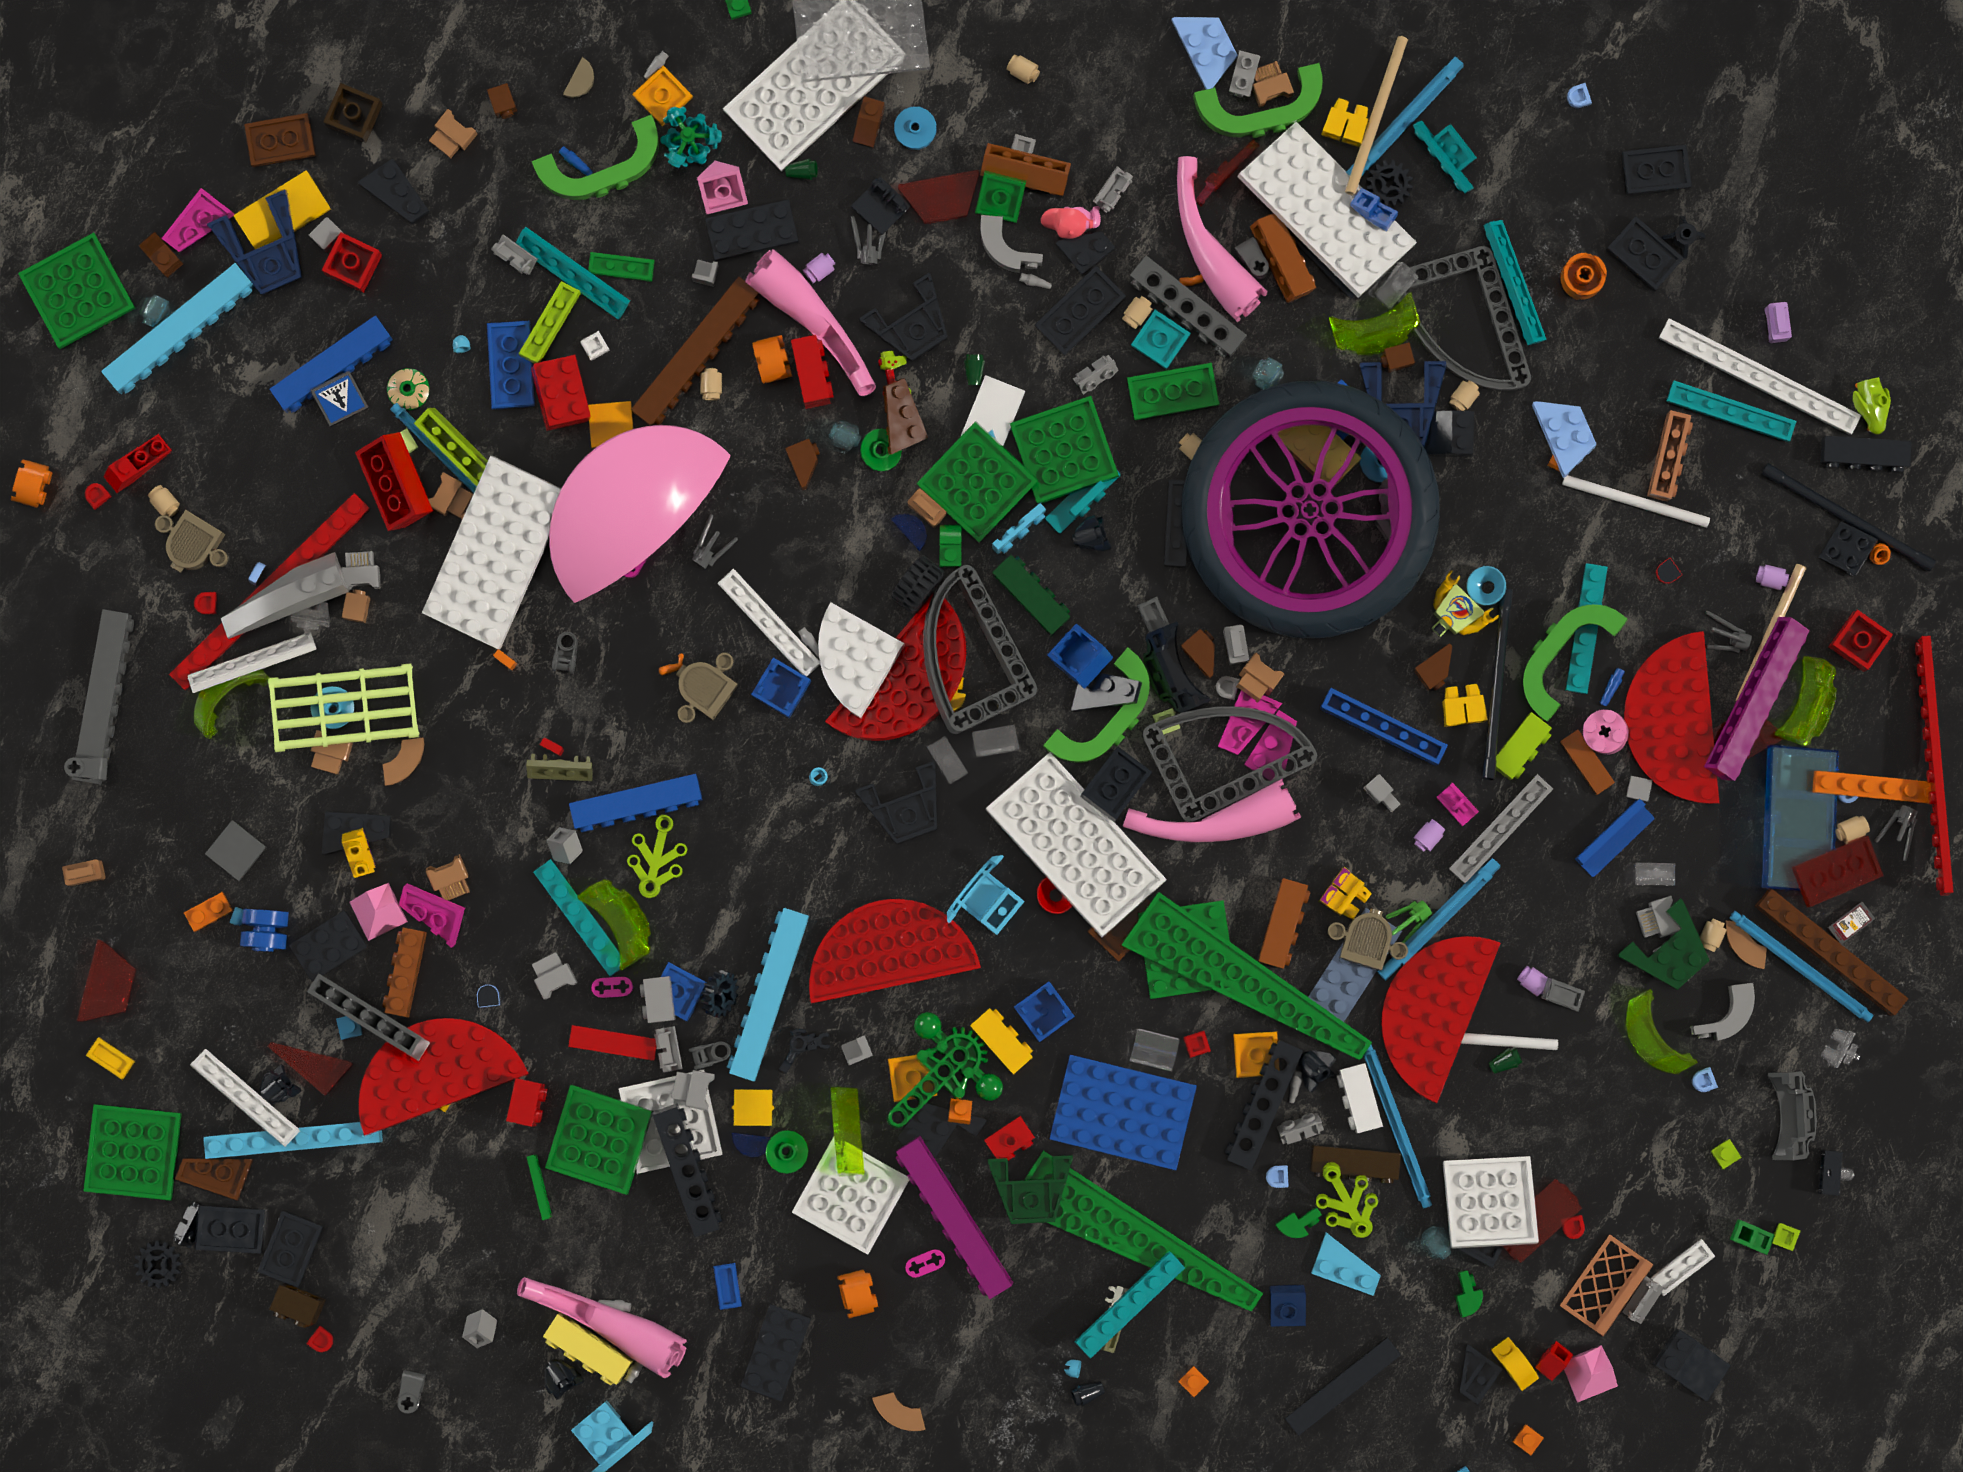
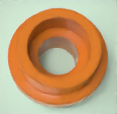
M1878 543L1873 547L1869 558L1874 564H1885L1890 559V549L1885 544Z

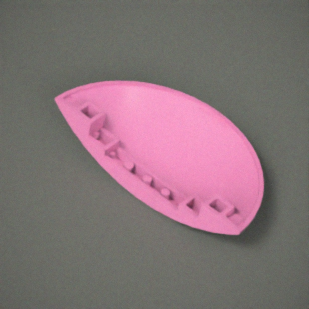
M670 425L645 426L626 431L607 440L590 452L575 467L563 485L553 509L549 530V546L554 571L561 586L571 600L576 603L602 590L633 570L663 545L685 523L708 495L731 455L711 438L699 432Z

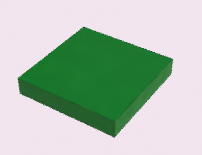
M985 171L975 213L987 216L1003 217V220L1017 223L1026 180Z

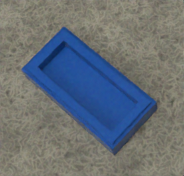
M736 1264L713 1266L720 1310L741 1307Z

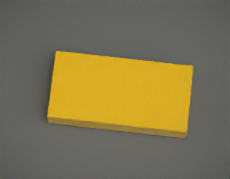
M100 1037L96 1039L86 1054L87 1057L120 1079H124L135 1062Z

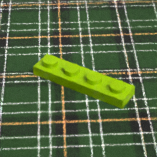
M562 281L560 282L519 352L521 357L534 364L541 362L580 296V290Z

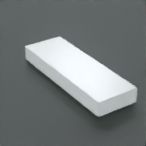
M1700 1239L1650 1279L1664 1287L1661 1294L1665 1296L1712 1260L1715 1255L1705 1242Z

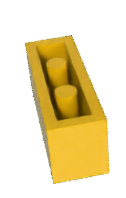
M989 1008L970 1026L1010 1072L1015 1074L1033 1058L1030 1054L1033 1050L1025 1041L1021 1044L1016 1037L1019 1034L1011 1025L1006 1027L1002 1023L1004 1017L997 1009L992 1011Z

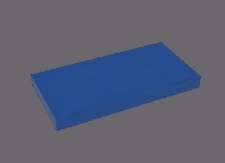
M530 321L487 323L492 410L535 407L534 380L531 372L533 363L519 355L521 348L531 333Z

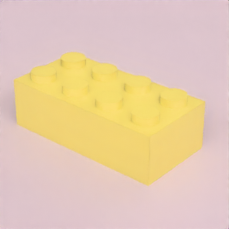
M1304 425L1279 431V437L1292 456L1314 476L1320 453L1329 437L1331 429L1326 426ZM1335 434L1325 456L1321 479L1328 483L1342 467L1351 450L1337 434ZM1356 452L1349 467L1336 485L1360 462L1361 457Z
M562 1313L557 1314L543 1336L547 1339L546 1344L554 1349L560 1347L565 1351L564 1355L572 1361L578 1359L583 1362L582 1367L591 1373L598 1372L602 1375L600 1379L609 1385L613 1383L617 1385L634 1361Z

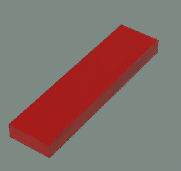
M574 1025L571 1028L568 1046L655 1061L657 1049L654 1038Z

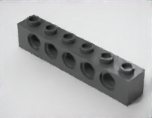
M1145 256L1130 274V284L1139 291L1143 289L1148 293L1147 297L1153 303L1158 304L1159 302L1165 307L1164 311L1173 318L1177 316L1182 320L1181 324L1187 330L1191 331L1193 329L1199 334L1197 337L1205 344L1211 343L1216 347L1214 349L1215 352L1223 358L1225 356L1230 358L1246 339L1247 335L1148 256ZM1150 277L1158 279L1159 284L1156 287L1148 285L1147 280ZM1171 290L1175 293L1176 297L1173 300H1167L1164 297V293ZM1189 304L1193 310L1188 314L1183 313L1181 306ZM1200 317H1206L1209 320V325L1202 327L1198 324L1197 320ZM1221 330L1225 332L1226 338L1218 340L1215 338L1214 333Z
M321 974L317 975L307 991L418 1061L430 1044L426 1039Z

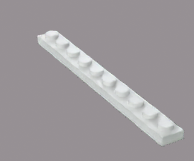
M1671 319L1667 320L1658 338L1848 435H1852L1861 417L1860 414Z

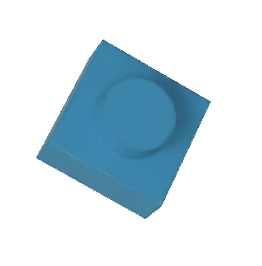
M347 1016L336 1018L341 1040L363 1035L360 1024Z

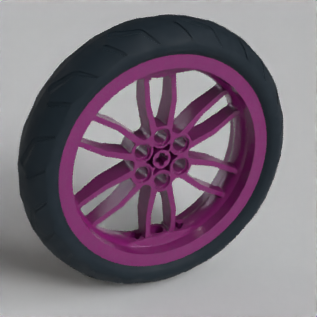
M1296 381L1273 386L1256 392L1228 410L1211 427L1196 450L1187 472L1182 494V523L1188 551L1195 568L1209 590L1232 613L1252 625L1272 633L1294 638H1326L1345 634L1363 628L1391 611L1418 582L1432 555L1439 527V490L1429 456L1412 428L1382 401L1359 389L1328 381ZM1304 425H1318L1331 428L1329 437L1320 453L1311 483L1304 482L1292 454L1278 435L1279 431ZM1340 430L1355 437V442L1344 464L1328 483L1321 479V473L1328 449L1336 432ZM1269 436L1274 437L1290 463L1296 481L1289 485L1270 469L1256 449V445ZM1363 443L1383 465L1387 473L1388 489L1363 490L1334 497L1332 494L1333 487L1349 467L1359 444ZM1250 451L1253 452L1266 473L1286 492L1287 497L1283 502L1264 499L1231 500L1230 484L1238 466ZM1317 484L1325 486L1326 492L1323 496L1315 495L1314 487ZM1297 485L1302 486L1304 489V495L1301 498H1296L1292 494L1293 488ZM1384 493L1388 495L1389 512H1387V515L1364 516L1343 512V502L1364 495ZM1329 502H1335L1338 505V511L1335 514H1329L1326 511V505ZM1309 503H1312V507H1316V512H1313V516H1309V513L1304 511ZM1240 504L1277 507L1278 517L1258 524L1236 526L1233 522L1232 507ZM1286 505L1293 506L1295 510L1294 515L1290 518L1285 517L1283 514V508ZM1337 518L1362 521L1391 520L1390 539L1384 552L1372 568L1366 565L1356 548L1334 526ZM1321 521L1326 522L1329 526L1325 534L1317 531V524ZM1282 522L1287 523L1289 526L1288 532L1272 552L1262 575L1258 576L1246 565L1234 546L1233 531L1259 529ZM1298 523H1303L1307 527V532L1302 536L1295 532V526ZM1332 534L1351 551L1365 571L1362 577L1351 584L1347 583L1334 563L1326 544L1325 538ZM1314 536L1317 538L1329 566L1342 583V588L1319 594L1290 592L1289 588L1301 566L1309 537ZM1293 537L1296 540H1300L1297 558L1285 587L1280 589L1266 582V577L1278 553Z

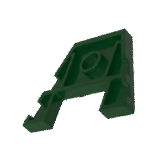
M1681 898L1665 911L1679 926L1680 930L1647 958L1636 944L1631 942L1618 954L1619 958L1628 961L1635 967L1642 969L1676 990L1710 961Z
M1073 1155L1052 1156L1053 1179L1008 1181V1158L987 1159L1010 1224L1055 1222Z

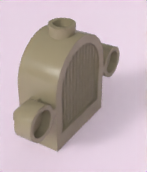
M187 510L184 511L175 526L173 520L168 516L162 515L156 519V529L161 533H170L166 542V551L172 561L170 566L180 573L183 569L196 570L206 565L209 560L216 567H223L227 564V553L217 549L225 536L220 530Z
M719 654L716 658V668L707 663L697 662L687 667L683 664L676 675L680 677L679 690L683 698L689 703V705H684L678 710V717L682 722H692L695 719L696 709L714 720L737 689L738 684L723 674L724 671L731 669L734 661L730 654Z
M1370 908L1369 913L1362 914L1353 919L1347 930H1345L1343 924L1338 922L1328 927V935L1331 939L1339 940L1344 938L1339 958L1379 971L1383 968L1387 952L1394 959L1400 960L1407 956L1408 948L1402 942L1390 944L1392 939L1391 927L1386 919L1382 917L1383 912Z

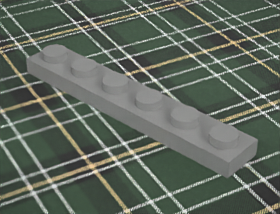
M1537 774L1456 860L1449 870L1465 884L1553 788Z

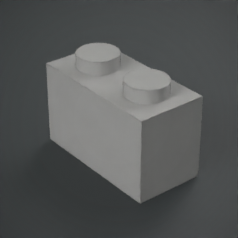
M671 977L643 979V984H640L641 998L645 997L646 1006H642L643 1018L648 1019V1023L675 1020Z

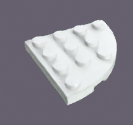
M830 603L819 632L818 649L820 665L827 684L837 699L851 713L861 718L905 644L837 605Z

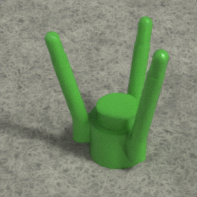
M1423 900L1419 903L1414 901L1410 905L1386 915V918L1389 919L1411 910L1409 912L1411 917L1393 930L1392 935L1400 932L1411 922H1418L1402 943H1405L1432 915L1430 908Z

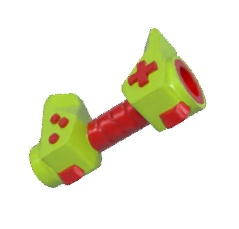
M893 351L881 353L878 363L880 368L886 372L887 385L895 381L894 369L906 364V356H895Z

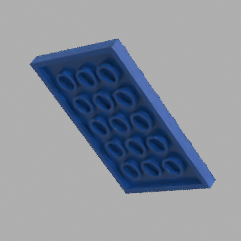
M1070 1055L1050 1140L1177 1170L1196 1085Z

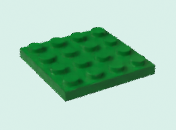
M95 233L84 237L18 273L59 349L135 309Z
M1091 396L1010 423L1024 467L1038 479L1032 487L1037 505L1094 486L1100 480L1106 482L1119 477Z
M975 421L917 482V485L973 538L980 542L1035 485L1038 479Z
M1224 900L1180 906L1230 942ZM1144 912L1137 913L1138 919H1140ZM1144 957L1150 999L1213 990Z
M570 1085L545 1168L627 1195L653 1110L579 1086Z
M94 1104L84 1192L172 1200L182 1113Z

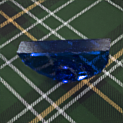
M899 514L891 518V521L920 552L925 545L927 537L922 521L916 516L909 514Z
M732 1133L733 1143L737 1150L749 1157L764 1155L767 1143L771 1138Z

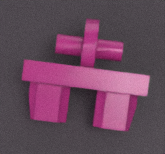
M1454 783L1436 797L1461 826H1464L1479 812Z

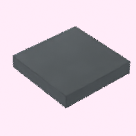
M232 820L205 855L240 881L267 847Z

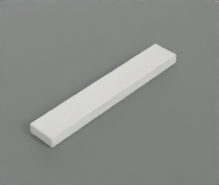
M734 569L718 582V585L802 675L807 677L820 665V661Z
M309 632L188 675V680L192 692L195 693L316 650L312 634Z
M205 1049L190 1064L192 1068L284 1147L300 1132L294 1124L208 1050Z

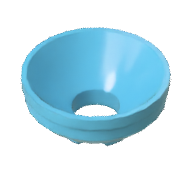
M1491 566L1479 567L1470 574L1467 581V591L1471 599L1476 603L1492 605L1500 601L1504 596L1506 581L1498 569ZM1487 581L1494 583V590L1489 594L1484 593L1482 590L1483 584Z

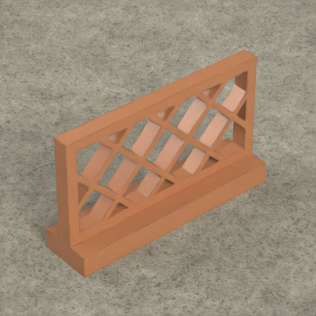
M1609 1235L1560 1306L1604 1337L1653 1267V1264ZM1610 1241L1619 1246L1620 1255L1607 1257L1606 1247ZM1622 1249L1625 1250V1251H1626L1627 1253H1629V1254H1623V1255H1622ZM1604 1251L1605 1258H1599ZM1633 1256L1639 1260L1635 1268L1625 1270L1623 1257ZM1621 1258L1623 1270L1610 1272L1608 1260ZM1605 1260L1608 1273L1595 1275L1594 1264ZM1592 1270V1276H1587L1589 1271ZM1626 1272H1632L1627 1278ZM1624 1273L1625 1283L1620 1287L1613 1288L1611 1275ZM1608 1276L1610 1288L1597 1290L1595 1278ZM1593 1278L1595 1291L1582 1293V1281ZM1579 1287L1580 1293L1574 1294ZM1613 1290H1619L1618 1293H1617V1294L1615 1295V1297H1614V1292H1613ZM1611 1291L1613 1299L1611 1303L1600 1305L1598 1293ZM1596 1293L1598 1306L1585 1308L1583 1295ZM1580 1296L1583 1309L1573 1310L1566 1305L1571 1297ZM1607 1307L1604 1313L1602 1314L1601 1308ZM1599 1309L1600 1318L1595 1325L1587 1320V1310ZM1583 1311L1584 1317L1578 1314L1577 1312Z

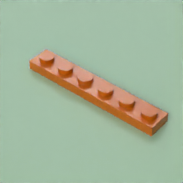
M1814 771L1812 793L1929 804L1928 793L1931 791V785L1927 781Z

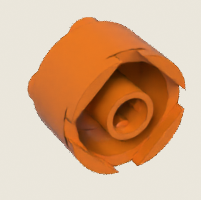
M1587 253L1576 254L1568 260L1562 269V287L1568 295L1576 300L1589 299L1595 296L1603 287L1606 280V267L1603 261L1595 255ZM1581 273L1588 275L1586 280L1579 277Z
M782 335L752 343L762 383L792 377L790 365H785L789 363L785 348H783L785 345Z
M23 459L21 463L25 464L24 468L19 467L12 490L16 492V497L11 496V501L37 508L39 504L43 505L47 493L43 492L45 484H50L52 472L48 471L49 466Z
M859 1270L838 1276V1280L843 1281L839 1288L844 1308L850 1309L851 1312L847 1314L848 1319L874 1312V1308L878 1307L876 1295L871 1294L869 1286H873L870 1273Z

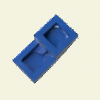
M1361 188L1350 203V206L1365 219L1387 232L1396 219L1398 211L1380 203V197Z

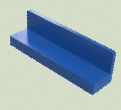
M1637 799L1575 858L1591 877L1596 876L1654 820L1652 814L1644 807L1646 804L1641 799Z

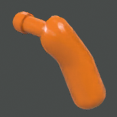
M1200 274L1195 277L1180 278L1178 281L1184 286H1192L1202 283L1204 278Z
M678 655L677 664L660 667L659 673L666 675L679 670L683 665L684 655Z

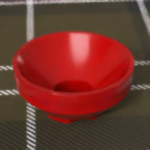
M1047 877L1043 879L1037 889V900L1040 906L1053 914L1068 911L1073 905L1063 895L1060 901H1052L1049 894L1057 888Z

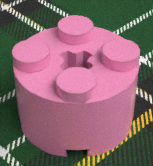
M1612 710L1594 712L1587 718L1583 726V736L1586 743L1600 754L1610 755L1620 751L1628 739L1629 730L1625 720ZM1604 727H1606L1607 729H1611V731L1608 732V737L1601 735Z

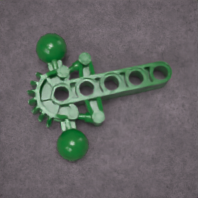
M925 1012L917 1016L914 1022V1029L917 1035L922 1039H932L937 1045L932 1049L920 1050L916 1054V1060L926 1069L928 1074L889 1112L887 1122L892 1128L897 1129L904 1126L942 1087L955 1099H961L965 1095L966 1083L970 1078L976 1083V1092L983 1100L993 1101L1000 1097L1003 1091V1084L1000 1078L995 1074H985L979 1068L980 1063L988 1062V1059L981 1056L986 1055L988 1051L980 1050L985 1045V1042L979 1044L976 1042L980 1038L979 1035H976L973 1039L971 1037L973 1030H970L965 1035L964 1027L960 1029V1033H957L956 1027H953L952 1035L947 1036L941 1030V1020L937 1015ZM955 1051L963 1053L964 1060L962 1062L954 1060L953 1053ZM938 1052L945 1055V1057L940 1061L933 1057V1054ZM939 1067H946L949 1070V1075L947 1077L939 1076ZM959 1069L963 1077L961 1082H958L954 1075ZM928 1081L933 1084V1092L927 1093L923 1090L922 1085L924 1082ZM915 1097L919 1103L918 1107H909L907 1099ZM895 1112L901 1113L903 1122L899 1124L893 1122L892 1114Z

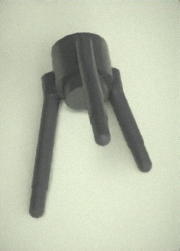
M852 216L851 222L857 247V259H861L860 264H877V259H881L886 232L880 236L876 251V247L872 246V225L868 224L867 246H863L862 250L856 220Z
M712 514L709 515L697 547L693 551L694 556L692 560L705 569L708 565L713 566L715 561L738 541V538L735 537L717 554L711 557L714 553L710 549L719 536V531L715 532L706 547H702L713 519Z
M1706 611V615L1735 631L1732 634L1713 627L1711 629L1713 632L1731 638L1730 644L1733 646L1708 644L1706 645L1707 649L1726 650L1739 653L1740 650H1748L1752 635L1746 634V630L1734 626L1710 611Z
M1905 805L1901 806L1900 811L1895 809L1893 816L1874 841L1876 843L1879 842L1894 821L1898 819L1897 823L1902 826L1897 841H1901L1906 827H1909L1903 861H1907L1918 812Z

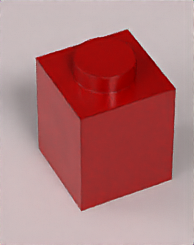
M1555 1341L1541 1356L1535 1368L1553 1381L1567 1367L1573 1354Z

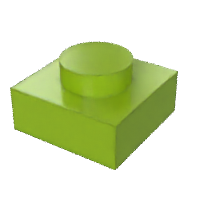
M1730 1139L1711 1150V1153L1722 1169L1742 1158Z
M1778 1223L1772 1244L1793 1251L1800 1230Z

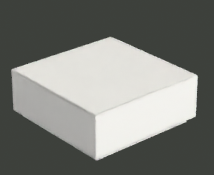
M599 331L580 341L591 361L610 351Z

